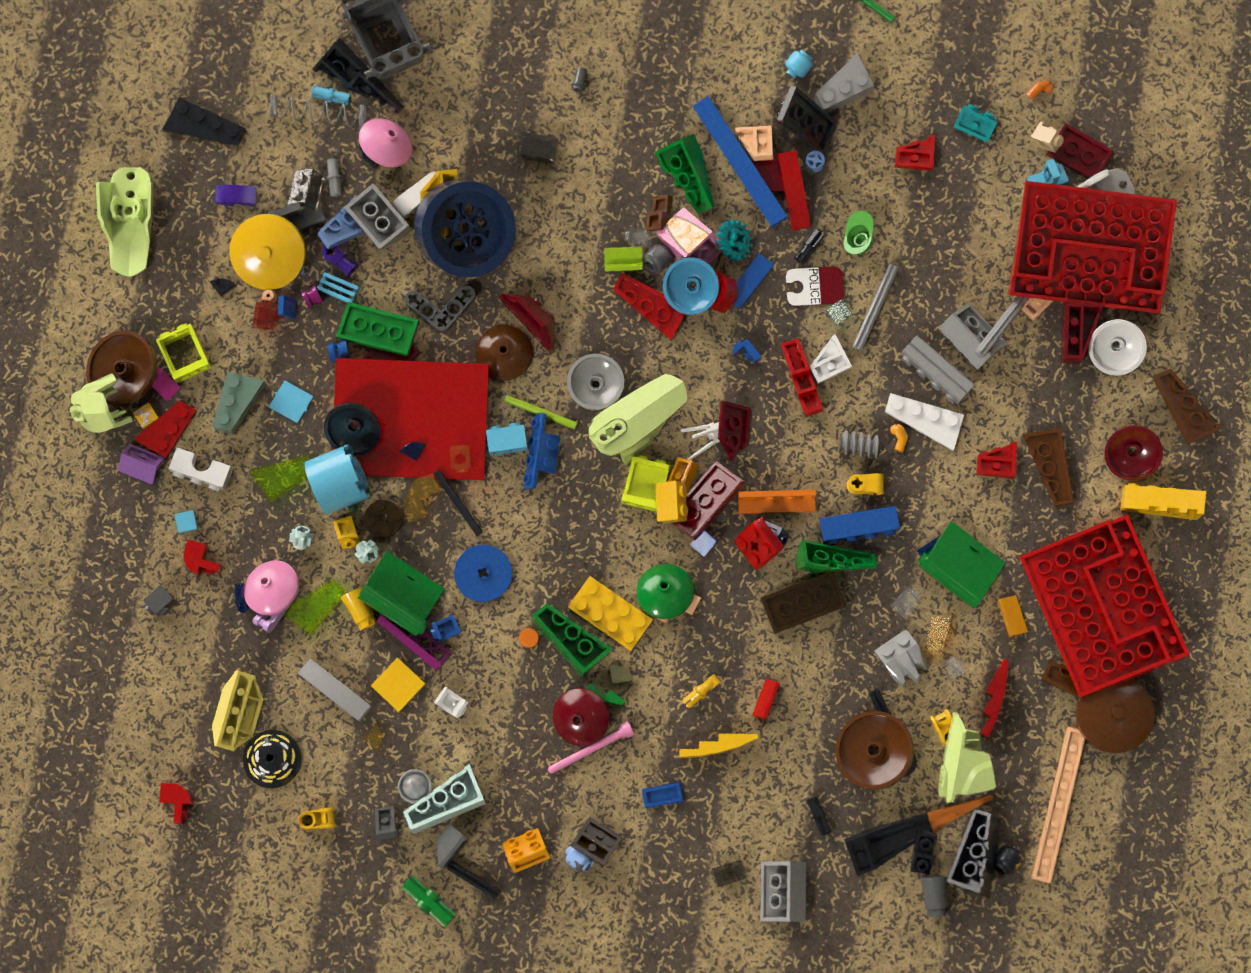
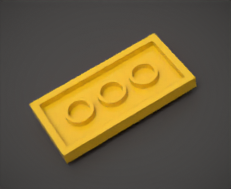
M589 576L568 606V609L629 651L633 650L653 621L652 618L591 576Z

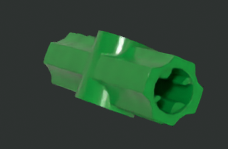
M414 875L408 878L401 887L410 897L417 901L416 904L427 914H431L444 927L456 916L441 901L442 899L430 888L424 886Z

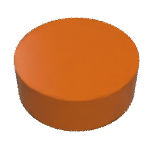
M527 628L520 633L519 640L525 648H533L537 645L539 636L534 629Z

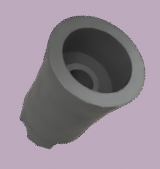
M947 876L920 877L927 917L947 916L945 909L947 908Z

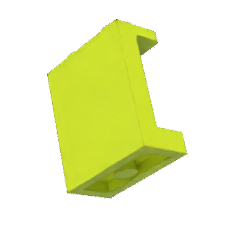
M643 455L632 456L621 503L657 512L656 483L667 481L670 465H667L666 461L656 459L655 462L650 461L648 457Z

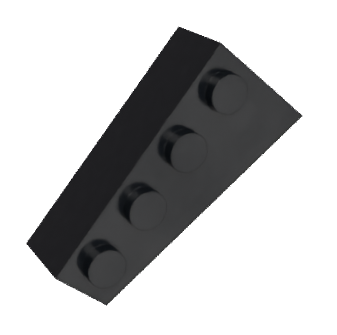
M974 808L946 882L956 888L990 899L1001 822L999 818L991 813Z

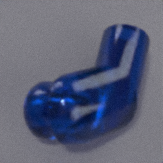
M238 583L234 587V602L237 610L241 613H245L250 607L244 598V584Z

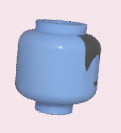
M571 846L565 852L567 854L566 863L576 872H587L594 864L593 860Z

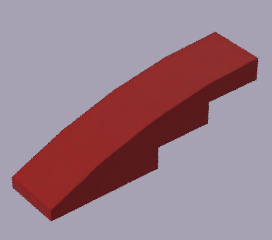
M797 151L779 153L777 156L792 231L810 228Z
M799 338L781 343V349L804 416L808 417L823 412L817 388Z
M1006 658L1002 660L984 693L991 697L982 713L988 720L980 736L986 739L994 727L1004 698L1008 671V659Z

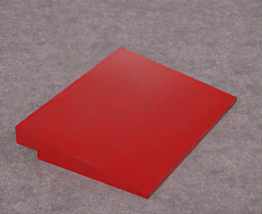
M1025 181L1008 295L1065 303L1101 304L1106 308L1160 314L1162 298L1165 295L1177 200Z
M336 358L334 407L343 403L363 405L376 415L381 425V436L376 447L366 454L355 456L358 462H360L365 476L436 479L433 473L440 470L446 479L484 481L489 364Z
M1128 514L1112 521H1105L1019 557L1079 698L1190 657Z

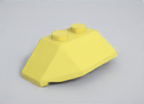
M236 670L223 687L212 725L215 746L234 751L253 737L263 703V697L254 675Z

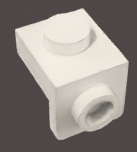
M444 687L434 703L458 718L466 711L468 701L447 687Z

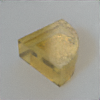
M377 724L363 737L376 752L379 750L382 742V733Z

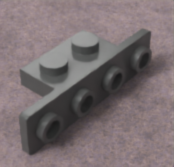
M299 202L291 203L284 208L271 210L267 213L284 217L293 223L299 231L326 221L319 204L302 210Z

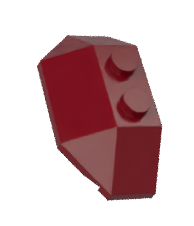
M501 294L499 296L500 301L550 354L554 353V316L549 311L545 312L541 308L542 304L536 297L532 299L530 295Z

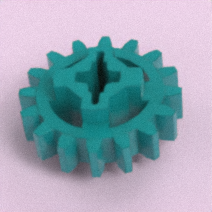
M735 219L723 222L722 226L718 227L720 232L716 233V236L719 237L716 243L720 244L718 250H723L722 256L728 255V260L733 259L737 261L746 258V254L751 253L748 248L753 247L750 243L753 237L748 235L751 231L745 229L746 224L741 225V220L735 221Z

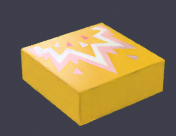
M149 402L133 412L143 429L159 418Z

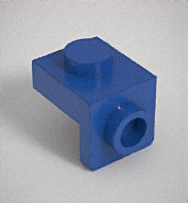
M454 615L436 623H431L433 628L430 631L434 639L438 638L440 643L461 633Z

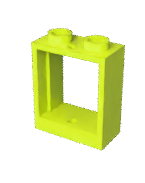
M182 324L176 328L177 330L171 333L164 332L159 336L160 338L156 339L176 383H180L211 368L191 324ZM191 334L201 359L176 370L165 346Z

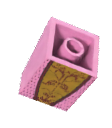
M685 208L677 212L666 223L663 230L656 232L660 241L670 249L671 253L678 260L693 257L702 259L710 264L722 253V250H718L720 246L716 243L717 239L713 231Z

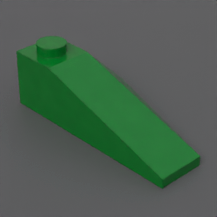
M695 134L655 151L663 171L666 174L671 173L675 178L673 183L676 187L681 186L686 192L685 198L698 214L714 208L703 153Z
M801 540L795 555L796 569L803 572L821 573L876 569L877 567L875 554L806 540Z

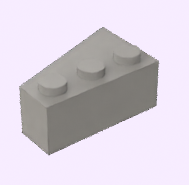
M858 54L849 60L815 93L814 100L816 104L825 112L830 113L873 92L874 84Z

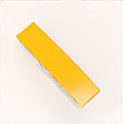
M719 734L718 742L699 741V749H680L679 758H695L721 754L757 740L758 734Z

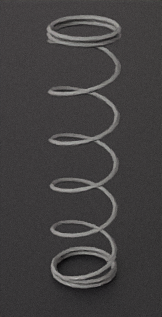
M273 94L270 102V117L275 118L277 115L279 119L285 117L286 112L282 117L278 116V97ZM292 96L289 99L288 106L286 109L287 112L291 102L293 116L296 121H300L306 111L307 105L309 104L310 117L314 123H317L320 120L326 105L327 117L331 125H335L337 123L342 108H344L345 121L349 127H352L355 124L358 114L359 128H362V126L365 124L366 105L360 104L353 124L349 125L346 117L345 103L343 102L341 105L338 118L336 119L335 123H331L328 112V103L327 101H325L320 117L317 121H314L311 113L310 99L308 98L301 118L296 119L293 108Z

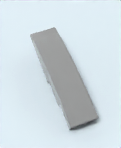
M309 659L298 672L300 676L359 722L372 707L312 659Z

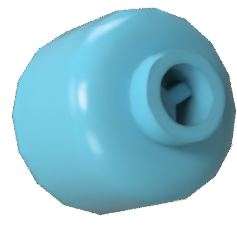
M802 50L794 51L785 63L788 68L787 73L794 78L797 76L805 77L813 66L811 61L813 58Z

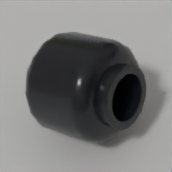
M1002 846L996 853L994 869L1002 875L1013 874L1022 863L1020 851L1014 846Z

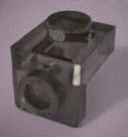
M741 860L712 868L718 887L746 879V870Z

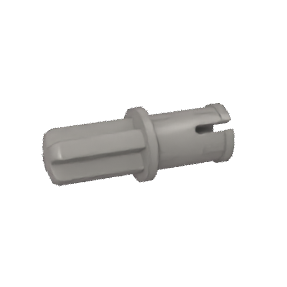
M328 159L327 180H329L330 195L337 197L341 195L340 179L342 178L339 173V160Z

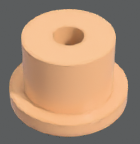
M265 290L262 294V300L265 304H273L277 299V295L273 290Z

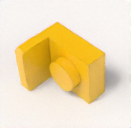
M352 516L333 521L342 549L352 548L360 543Z

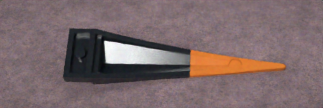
M985 796L861 831L862 833L844 839L856 875L860 876L877 869L913 845L917 830L934 832L972 811L974 808L992 800L993 796Z

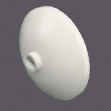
M1116 319L1103 323L1093 332L1088 349L1093 364L1100 371L1109 375H1124L1132 372L1142 363L1146 354L1147 344L1145 336L1138 326L1126 320ZM1118 341L1119 345L1113 346V343Z

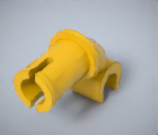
M713 674L701 685L694 686V690L683 698V703L685 704L687 701H690L686 706L692 708L700 699H704L706 694L720 684L721 681Z

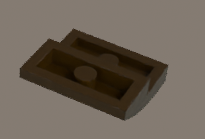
M589 817L570 846L604 867L622 837Z

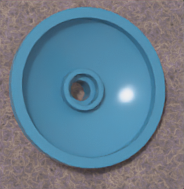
M693 257L683 258L673 263L666 271L663 279V293L667 302L676 311L695 315L706 311L714 304L719 293V279L715 270L706 261ZM692 281L696 282V288L691 287Z

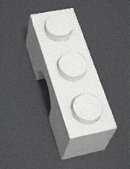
M176 448L169 466L173 476L183 479L184 476L191 478L190 482L197 485L202 483L208 484L209 489L218 492L220 489H226L233 471L231 466L212 460L207 470L197 471L195 469L196 454Z

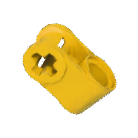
M879 473L853 475L847 482V490L852 494L873 495V493H876V495L884 494V475ZM855 480H857L858 484H861L858 488L852 485Z
M948 709L934 717L932 715L929 716L933 729L944 747H946L947 742L945 735L949 733L952 716Z
M335 807L303 812L298 818L299 825L305 830L337 827V824L334 822L333 813ZM307 815L313 818L310 826H304L302 822L303 818Z

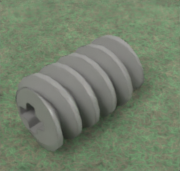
M845 430L840 437L838 453L843 448L845 455L852 450L853 456L859 451L860 457H863L866 452L869 459L874 454L876 460L879 447L878 435H875L873 440H871V435L867 434L864 439L861 432L856 437L855 431L849 436L848 431Z

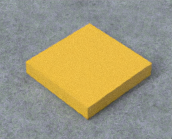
M396 658L371 687L400 712L426 684L399 658Z

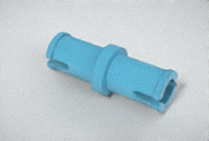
M313 86L311 97L327 100L328 103L336 102L342 104L344 102L345 105H348L350 93L334 91V88L326 89Z

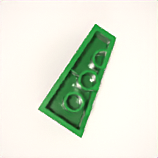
M548 603L532 615L531 621L581 677H584L612 652L613 648L582 629L580 625L569 620L568 617Z

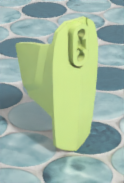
M124 167L113 173L110 183H96L97 216L101 223V228L109 241L111 269L123 276L132 277L144 271L147 266L154 186L148 172L140 167ZM130 175H135L133 180H129ZM133 191L134 197L128 198V195Z
M664 374L633 391L592 419V424L589 427L590 440L603 454L612 456L620 453L621 459L626 465L632 460V456L636 457L652 444L654 437L659 434L667 419L687 402V391L684 382L677 377ZM619 426L621 430L614 431V428ZM603 436L606 440L602 441L600 437Z

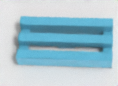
M324 272L316 289L346 303H352L359 290V286ZM328 278L332 281L353 289V292L344 289L340 286H337L331 282L326 281V279ZM323 285L329 286L333 289L350 295L351 297L350 299L344 297L340 294L323 288Z

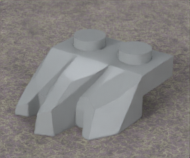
M904 630L874 650L888 673L901 686L906 684V678H911L918 684L921 677L917 670H928L926 657L907 630Z

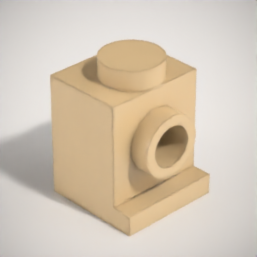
M1043 122L1039 123L1031 136L1036 146L1056 153L1064 140L1063 136L1059 135L1057 129L1053 127L1047 128Z

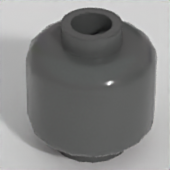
M655 244L644 255V265L651 272H662L672 261L671 251L665 245Z

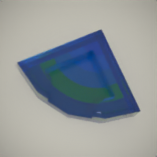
M412 442L405 445L400 452L417 461L426 444Z

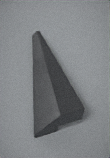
M341 38L332 44L324 56L312 68L314 72L320 70L328 74L327 78L330 80L336 78L342 81L344 87L366 98L372 96L380 100L379 104L382 106L388 104L394 107L396 113L404 107L378 78L373 76L368 79L366 78L364 72L369 70V68Z

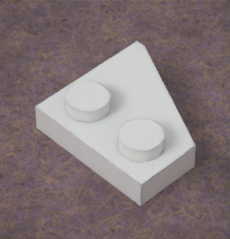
M833 335L809 367L817 384H820L851 369L852 365L836 335Z

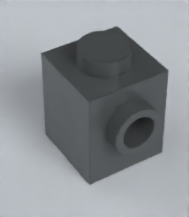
M161 585L143 600L147 604L144 608L151 615L155 613L158 617L166 615L171 610L170 606L176 602Z

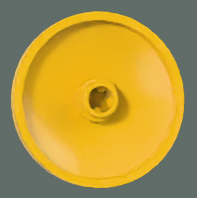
M259 214L244 221L232 236L230 243L232 266L244 282L255 288L263 290L282 288L299 275L305 263L306 248L301 233L293 223L279 215Z

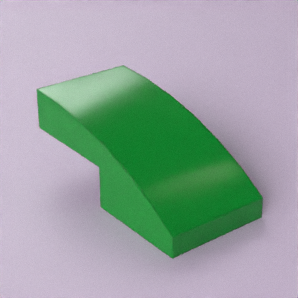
M589 684L586 688L600 695L605 703L616 706H624L626 704L612 690H609L604 695L592 684Z

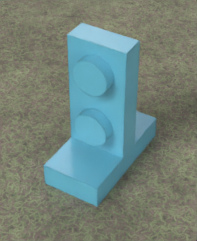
M1054 159L1046 161L1040 173L1029 176L1026 179L1027 181L1064 185L1069 182L1062 164H1055Z

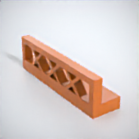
M816 490L739 492L738 511L739 514L816 512Z

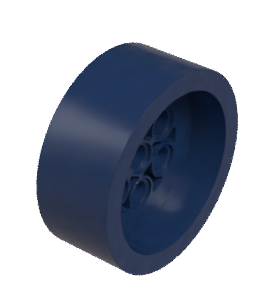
M469 179L449 180L434 187L421 201L414 224L417 244L427 260L436 267L459 277H477L497 268L508 256L514 243L516 231L514 215L506 199L494 188ZM467 204H471L472 210L466 214L464 207ZM449 209H453L454 215L448 219L446 212ZM483 217L485 223L482 227H478L477 221ZM465 222L467 228L464 232H460L459 225ZM447 227L449 233L447 236L442 237L441 230ZM475 236H479L480 239L477 245L472 244V239ZM456 241H461L462 243L459 250L454 249Z

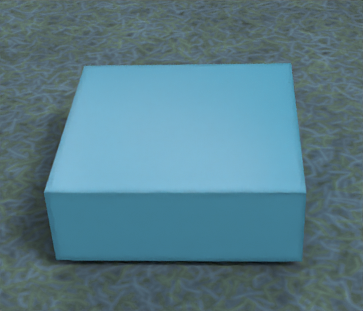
M194 510L175 514L179 534L198 530Z

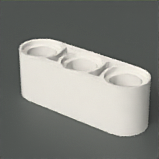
M436 171L426 175L393 201L394 207L404 219L410 217L409 214H414L418 210L421 203L420 190L435 175Z

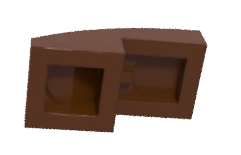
M661 195L653 197L652 212L647 213V232L664 229L670 215L673 196Z

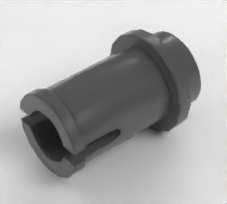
M582 67L576 68L574 82L571 83L574 92L581 93L586 88L587 69Z

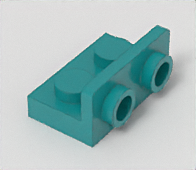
M972 104L964 105L954 128L988 143L998 122V119H995L996 115L987 111L984 114L978 111L979 108Z

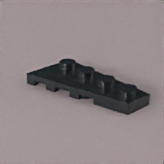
M179 97L162 131L238 146L246 128Z

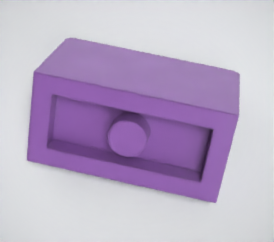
M129 443L121 453L118 471L153 484L156 472L163 464L164 457Z

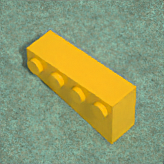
M1128 483V485L1122 488L1120 511L1198 520L1204 515L1206 491L1159 488L1153 485L1144 487L1139 486L1137 483Z

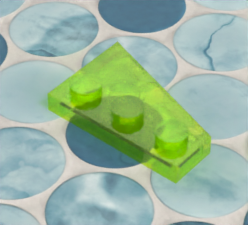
M307 455L249 472L269 502L272 503L308 479L305 461L310 460Z
M331 579L289 606L284 615L309 636H312L341 601L340 597L348 591Z

